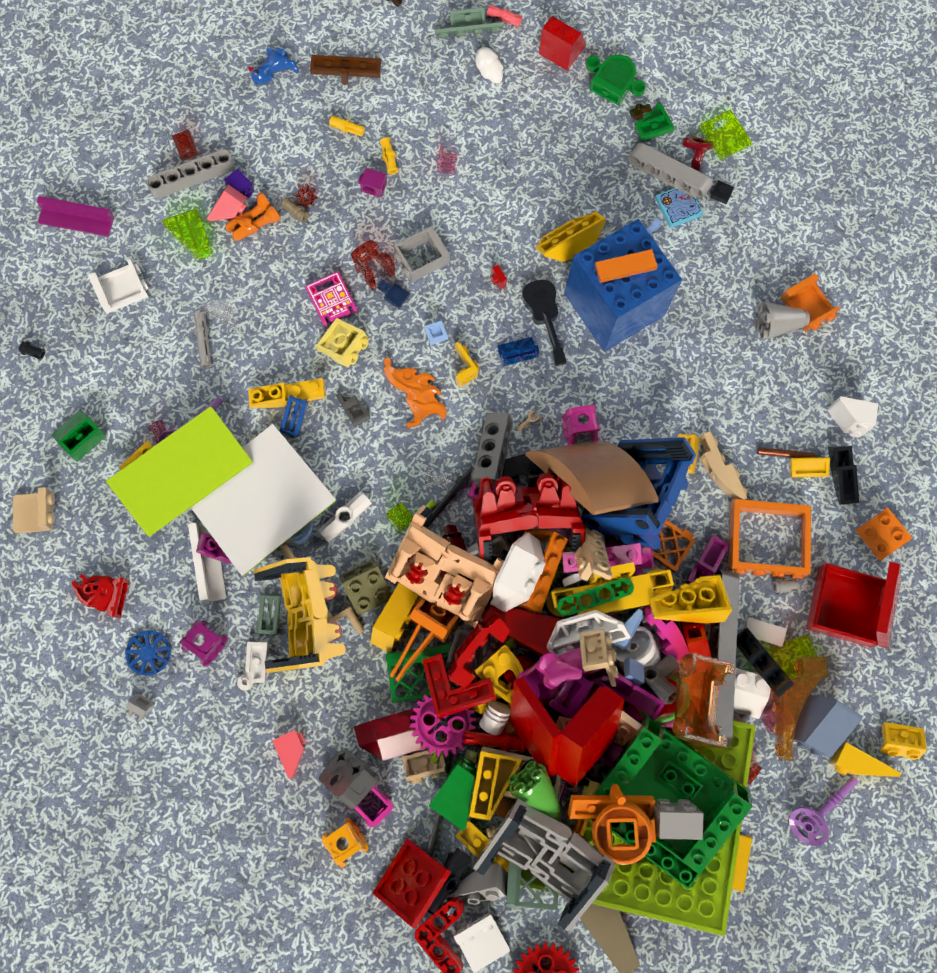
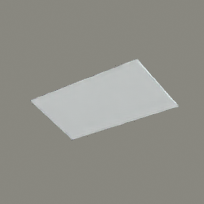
M748 617L746 627L758 640L783 646L786 628Z

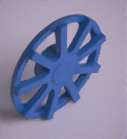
M146 630L136 634L129 641L125 649L127 665L140 675L150 676L159 673L170 660L171 647L168 640L156 631ZM149 634L158 636L152 645L149 643ZM143 635H145V645L138 640ZM162 638L166 646L156 649L155 646ZM134 642L141 648L140 650L130 649ZM167 650V658L164 659L158 656L157 652ZM130 653L140 655L131 662ZM155 658L164 662L159 669L154 664L153 660ZM140 660H143L140 670L133 666ZM147 662H150L153 669L152 672H144Z

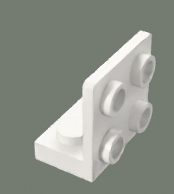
M490 912L453 933L455 941L462 949L473 972L479 971L510 952Z

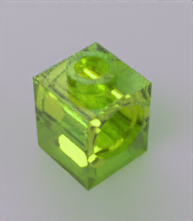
M402 502L386 513L387 520L398 533L410 525L413 519L412 514Z

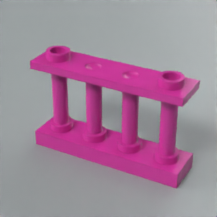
M641 543L606 547L610 567L634 562L635 570L655 568L653 549H642ZM562 553L564 573H579L575 558L576 553Z

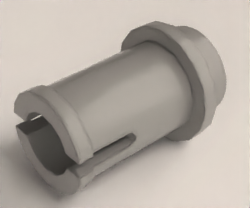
M777 579L773 581L772 588L774 593L777 594L798 592L799 582L797 579L786 581Z

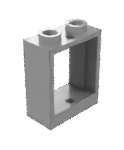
M433 226L394 245L393 257L397 263H401L404 276L406 278L409 277L411 282L450 263V254ZM429 241L438 259L413 271L403 253Z

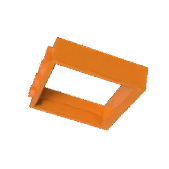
M734 499L730 503L728 570L738 574L753 572L754 576L772 574L774 578H784V575L792 576V579H804V577L810 575L811 506ZM740 511L802 517L801 567L739 562Z

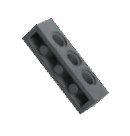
M487 413L486 419L482 422L483 432L478 441L479 451L475 454V469H472L471 479L474 480L477 488H480V480L483 477H489L492 481V487L495 489L496 481L502 477L513 426L509 413Z

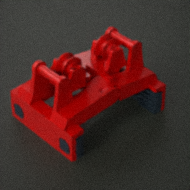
M545 473L537 479L538 487L523 486L517 487V490L512 478L501 477L495 483L496 490L494 492L491 479L483 477L480 480L479 495L473 499L474 525L480 559L492 560V534L531 529L538 526L539 529L569 528L570 545L573 553H576L577 549L582 547L585 542V527L576 501L570 495L571 487L558 475L556 480L554 475Z

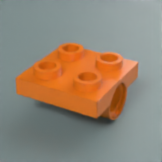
M888 507L855 530L879 561L913 539Z

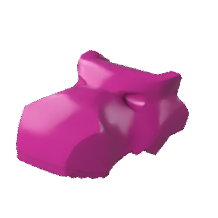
M581 648L563 653L560 656L556 653H547L541 656L540 660L532 667L519 673L517 679L524 677L539 700L553 699L555 692L561 689L565 681L575 680L572 685L574 687L577 683L576 680H580L583 674L598 673L604 668L584 672Z

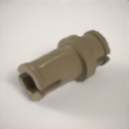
M290 198L283 200L281 207L291 213L294 219H299L302 223L308 219L309 213L305 211L304 207L298 206Z

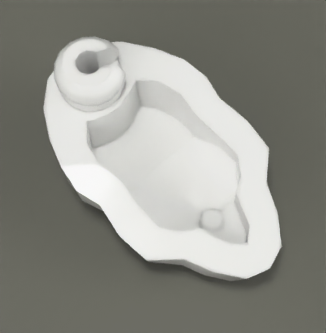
M480 48L475 58L477 68L485 79H489L494 83H500L503 77V65L498 59V55L490 48Z

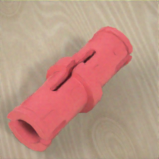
M490 4L487 11V16L496 18L504 23L519 27V24L522 22L523 16L509 12L506 8L500 9Z

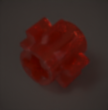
M307 183L303 187L298 186V192L294 193L296 197H299L296 202L298 204L303 202L305 208L310 204L314 206V200L318 199L317 195L313 194L316 189L314 187L309 189Z

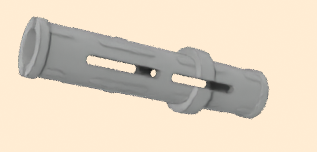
M196 312L194 314L196 327L194 334L197 335L200 368H210L212 366L208 339L210 332L206 323V313Z

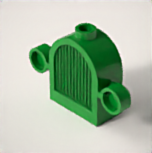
M613 55L608 57L602 64H600V59L597 56L587 58L586 69L596 73L591 80L590 91L618 106L621 105L629 91L637 97L644 94L646 84L641 80L634 81L636 67L630 57Z

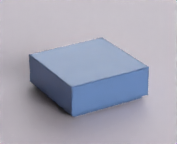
M630 657L625 659V678L639 686L645 683L644 665Z

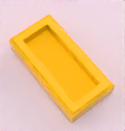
M830 457L790 458V477L829 476Z

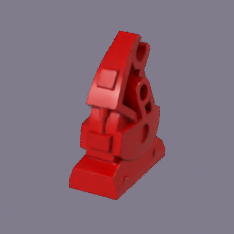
M81 574L79 576L83 579L81 585H78V582L75 580L72 581L75 594L81 603L90 608L94 607L97 611H107V616L121 619L129 580L121 577L114 579L109 576L98 575L87 578Z

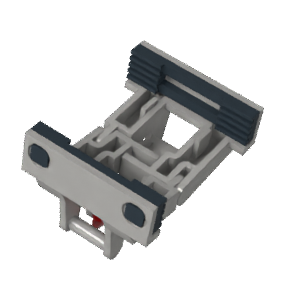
M517 799L483 848L473 869L485 875L497 854L524 870L529 868L533 875L568 900L557 925L569 932L607 886L616 862L606 855L603 856L598 851L596 845H590L588 839L581 836V834L575 832L572 834L568 826ZM521 835L525 841L519 839L518 836ZM559 861L568 866L569 868H571L572 870H574L575 872L572 874L565 867H563L559 863Z

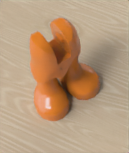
M262 192L256 196V206L243 214H238L225 225L226 230L232 233V238L235 241L242 240L258 232V228L266 224L276 223L281 220L275 208L270 205ZM262 213H265V214L262 215L260 218H258V219H256L255 221L252 222V219H253V218H255V217L261 215Z

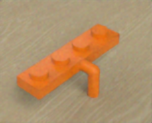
M613 784L610 789V795H571L568 816L570 819H596L606 806L616 802L620 805L628 802L640 807L647 816L652 817L655 799L653 796L623 795L620 787L617 784Z

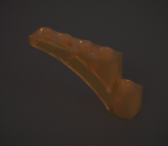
M827 657L796 658L794 671L797 677H789L794 685L780 697L775 694V702H773L772 709L773 714L776 715L774 734L777 735L775 754L778 756V761H793V739L797 720L812 690L823 678L828 677Z

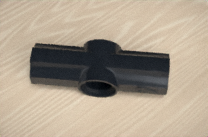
M456 848L444 866L451 873L429 907V910L433 913L438 910L448 894L450 895L458 889L460 885L459 878L472 860L468 854L459 848Z

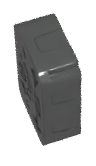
M347 748L341 750L319 776V781L350 809L358 806L379 779V776Z

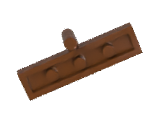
M311 55L310 72L316 75L340 76L341 83L347 85L349 76L380 78L381 58Z

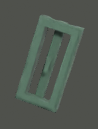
M261 594L257 634L278 635L281 595ZM265 599H269L266 630H262ZM273 599H276L273 630H270Z

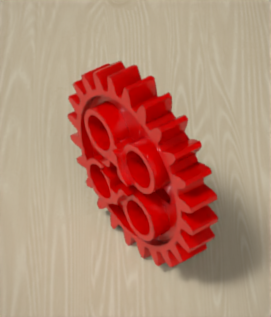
M543 941L542 947H539L537 942H535L534 950L527 946L529 953L526 955L521 952L522 961L515 960L519 968L512 969L514 973H538L532 967V964H535L543 973H575L580 970L578 966H572L576 960L575 958L568 959L570 956L569 951L562 953V945L555 949L554 942L551 943L550 947H547L546 941ZM543 957L551 959V964L546 968L540 966V961Z

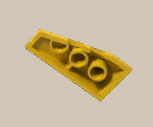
M721 575L700 577L690 584H683L676 590L667 591L649 599L654 619L705 624L725 622L732 611Z

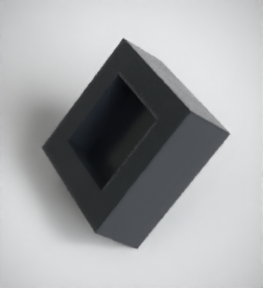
M718 180L710 198L727 204L735 187Z

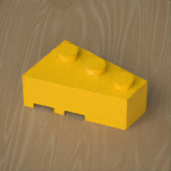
M399 582L373 626L370 643L388 653H392L397 642L400 641L404 634L405 626L411 622L409 617L413 609L422 598Z
M480 752L468 817L487 821L491 820L509 786L508 779L515 774L523 759Z

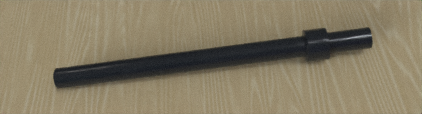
M473 466L463 476H459L455 481L456 484L433 509L434 511L425 528H428L456 494L468 485L472 469H475Z

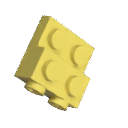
M336 318L315 347L318 351L332 357L335 362L348 368L350 364L356 363L361 349L367 348L369 338L363 330Z

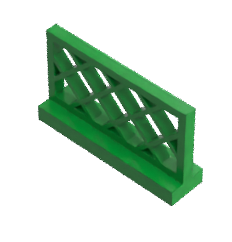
M451 644L425 648L395 686L393 679L396 680V677L392 678L390 674L392 667L396 666L404 651L385 654L392 703L423 699L424 695L430 698L429 688L424 694H418L413 690L419 681L428 686V683L422 679L425 670L418 676L410 669L415 663L423 665V659L442 654L444 659L447 658ZM417 649L410 650L401 667H404ZM408 672L417 678L411 688L402 682ZM452 681L450 682V684H451V686H452L453 688H455V689L458 688L457 686H454V685H453V682H452ZM399 684H402L409 690L404 697L396 698L395 689Z

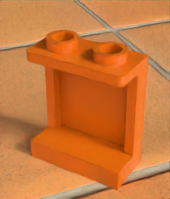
M816 274L787 289L781 296L786 306L809 312V324L803 327L805 332L811 329L812 331L817 330L824 321H832L837 317L836 313L840 310L839 306L833 308L816 283L819 278Z

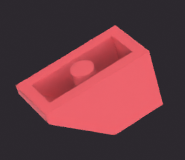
M228 185L207 220L215 221L235 218L237 213L242 214L247 206L244 203L247 197Z
M297 730L272 740L288 779L295 777L305 751L304 744H306V740L302 732L298 733Z

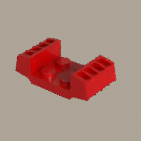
M496 611L486 621L479 622L454 653L455 660L447 671L450 681L465 688L474 680L473 670L465 663L469 664L476 655L474 653L479 646L483 647L489 639L487 637L489 633L502 643L507 638L510 629Z

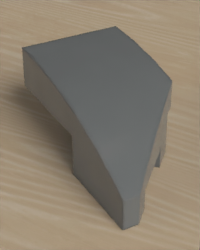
M339 393L336 394L339 403L354 427L371 419L361 401H358L357 397L352 396L351 398L342 396Z

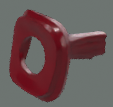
M691 134L687 135L682 141L685 147L696 150L691 161V168L700 171L706 150H710L715 146L713 141L704 140Z

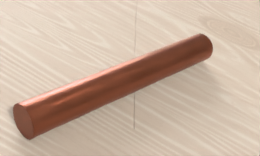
M757 448V455L788 458L815 457L814 452Z

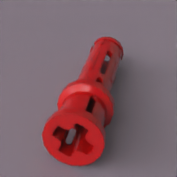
M467 730L463 732L465 737H462V742L464 744L500 747L502 751L517 750L519 753H524L526 748L519 736L509 735L506 732L501 735Z

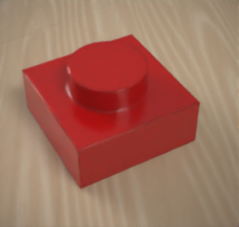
M499 265L492 267L490 279L501 290L506 287L507 278Z

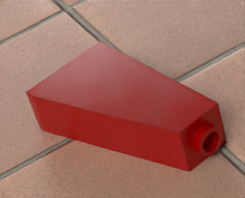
M493 605L490 608L486 606L481 615L484 618L483 621H486L496 611L510 629L507 636L508 639L539 656L549 653L547 649L548 641L557 621L562 619L515 608L503 612Z

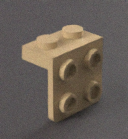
M43 487L38 488V493L15 495L13 497V531L15 533L54 530L55 497L53 492Z

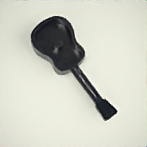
M536 280L528 283L523 288L522 301L531 312L533 322L537 325H546L553 347L555 366L564 365L567 360L563 349L560 348L552 323L558 317V308L555 304L556 289L553 283L548 280Z

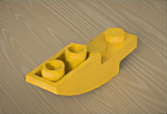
M319 378L287 385L283 382L248 389L249 407H285L290 395L309 401L308 404H310L312 400L326 398L325 380Z

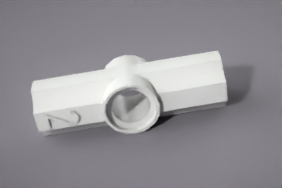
M360 491L344 507H340L336 514L317 531L330 543L344 529L351 526L354 520L372 503ZM347 513L350 515V518L347 521H341L340 516Z

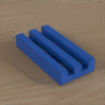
M293 395L289 396L279 432L299 437L309 401L302 400L299 397L296 398ZM293 402H296L289 429L287 430L286 425ZM302 404L295 432H293L299 406Z

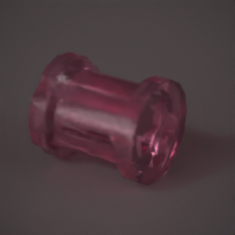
M164 420L155 421L148 427L149 431L153 432L156 438V444H158L161 433L166 431Z

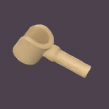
M538 411L529 412L528 419L517 427L519 432L528 424L542 420V416L534 419V414Z

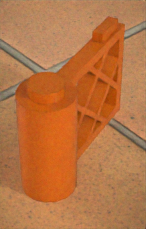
M665 520L663 527L666 525L671 529L672 537L663 538L662 531H660L659 539L662 552L655 553L653 551V557L673 572H676L696 540L693 539L694 534L688 530L683 529L682 531L668 520ZM633 534L635 539H642L640 536ZM683 537L687 540V546L679 549L677 538ZM673 539L675 550L666 551L664 540ZM675 552L677 561L672 565L668 562L667 554Z

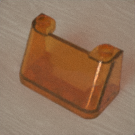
M695 653L686 654L679 662L680 670L675 717L672 725L674 735L677 738L705 748H727V737L720 734L719 731H722V727L716 725L719 686L726 685L724 678L727 674H733L734 664Z

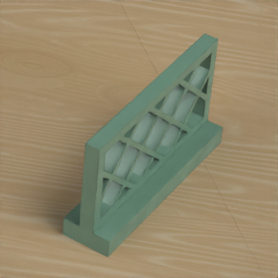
M519 835L518 838L523 840V837ZM509 861L506 907L558 910V893L541 881L545 888L536 894L529 884L537 877L534 876L526 882L521 876L523 868ZM522 881L524 886L520 889V882ZM527 887L534 898L530 902H519L520 893ZM547 889L554 896L553 904H544L539 898Z

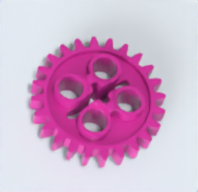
M431 693L430 698L424 695V703L418 700L417 705L419 708H413L412 710L416 715L410 716V720L415 721V723L410 724V728L416 729L411 736H418L415 743H423L421 750L428 747L429 755L433 750L436 751V757H439L440 753L443 752L445 758H447L448 751L455 756L456 748L462 752L464 750L462 746L464 744L462 737H465L463 735L464 730H476V727L471 725V723L476 721V718H470L474 710L468 711L466 709L457 712L458 715L450 719L446 727L442 725L429 735L428 731L438 726L440 719L445 721L451 715L438 719ZM426 716L432 717L434 724L426 725L423 718ZM452 722H460L462 729L455 730L452 727ZM437 733L444 734L446 741L438 742L435 735Z

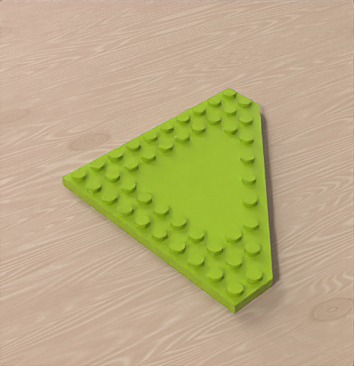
M733 721L732 741L727 747L707 743L705 740V725L692 731L682 739L683 742L747 788L756 725ZM560 818L557 821L568 826L572 832L576 819L572 821L568 818L567 823ZM588 819L583 837L587 838L588 843L594 846L595 844H593L592 819ZM742 821L689 889L643 857L633 864H615L609 883L592 904L725 937ZM612 833V844H627ZM560 862V864L563 867H565L568 871H570L572 874L575 872L574 870ZM529 868L521 871V876L526 882L535 876ZM536 878L529 884L535 890L542 891L545 888V885L539 878Z

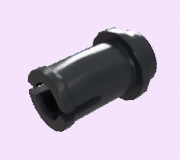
M22 341L19 346V352L22 355L27 354L38 360H42L46 353L45 349L32 345L30 341Z

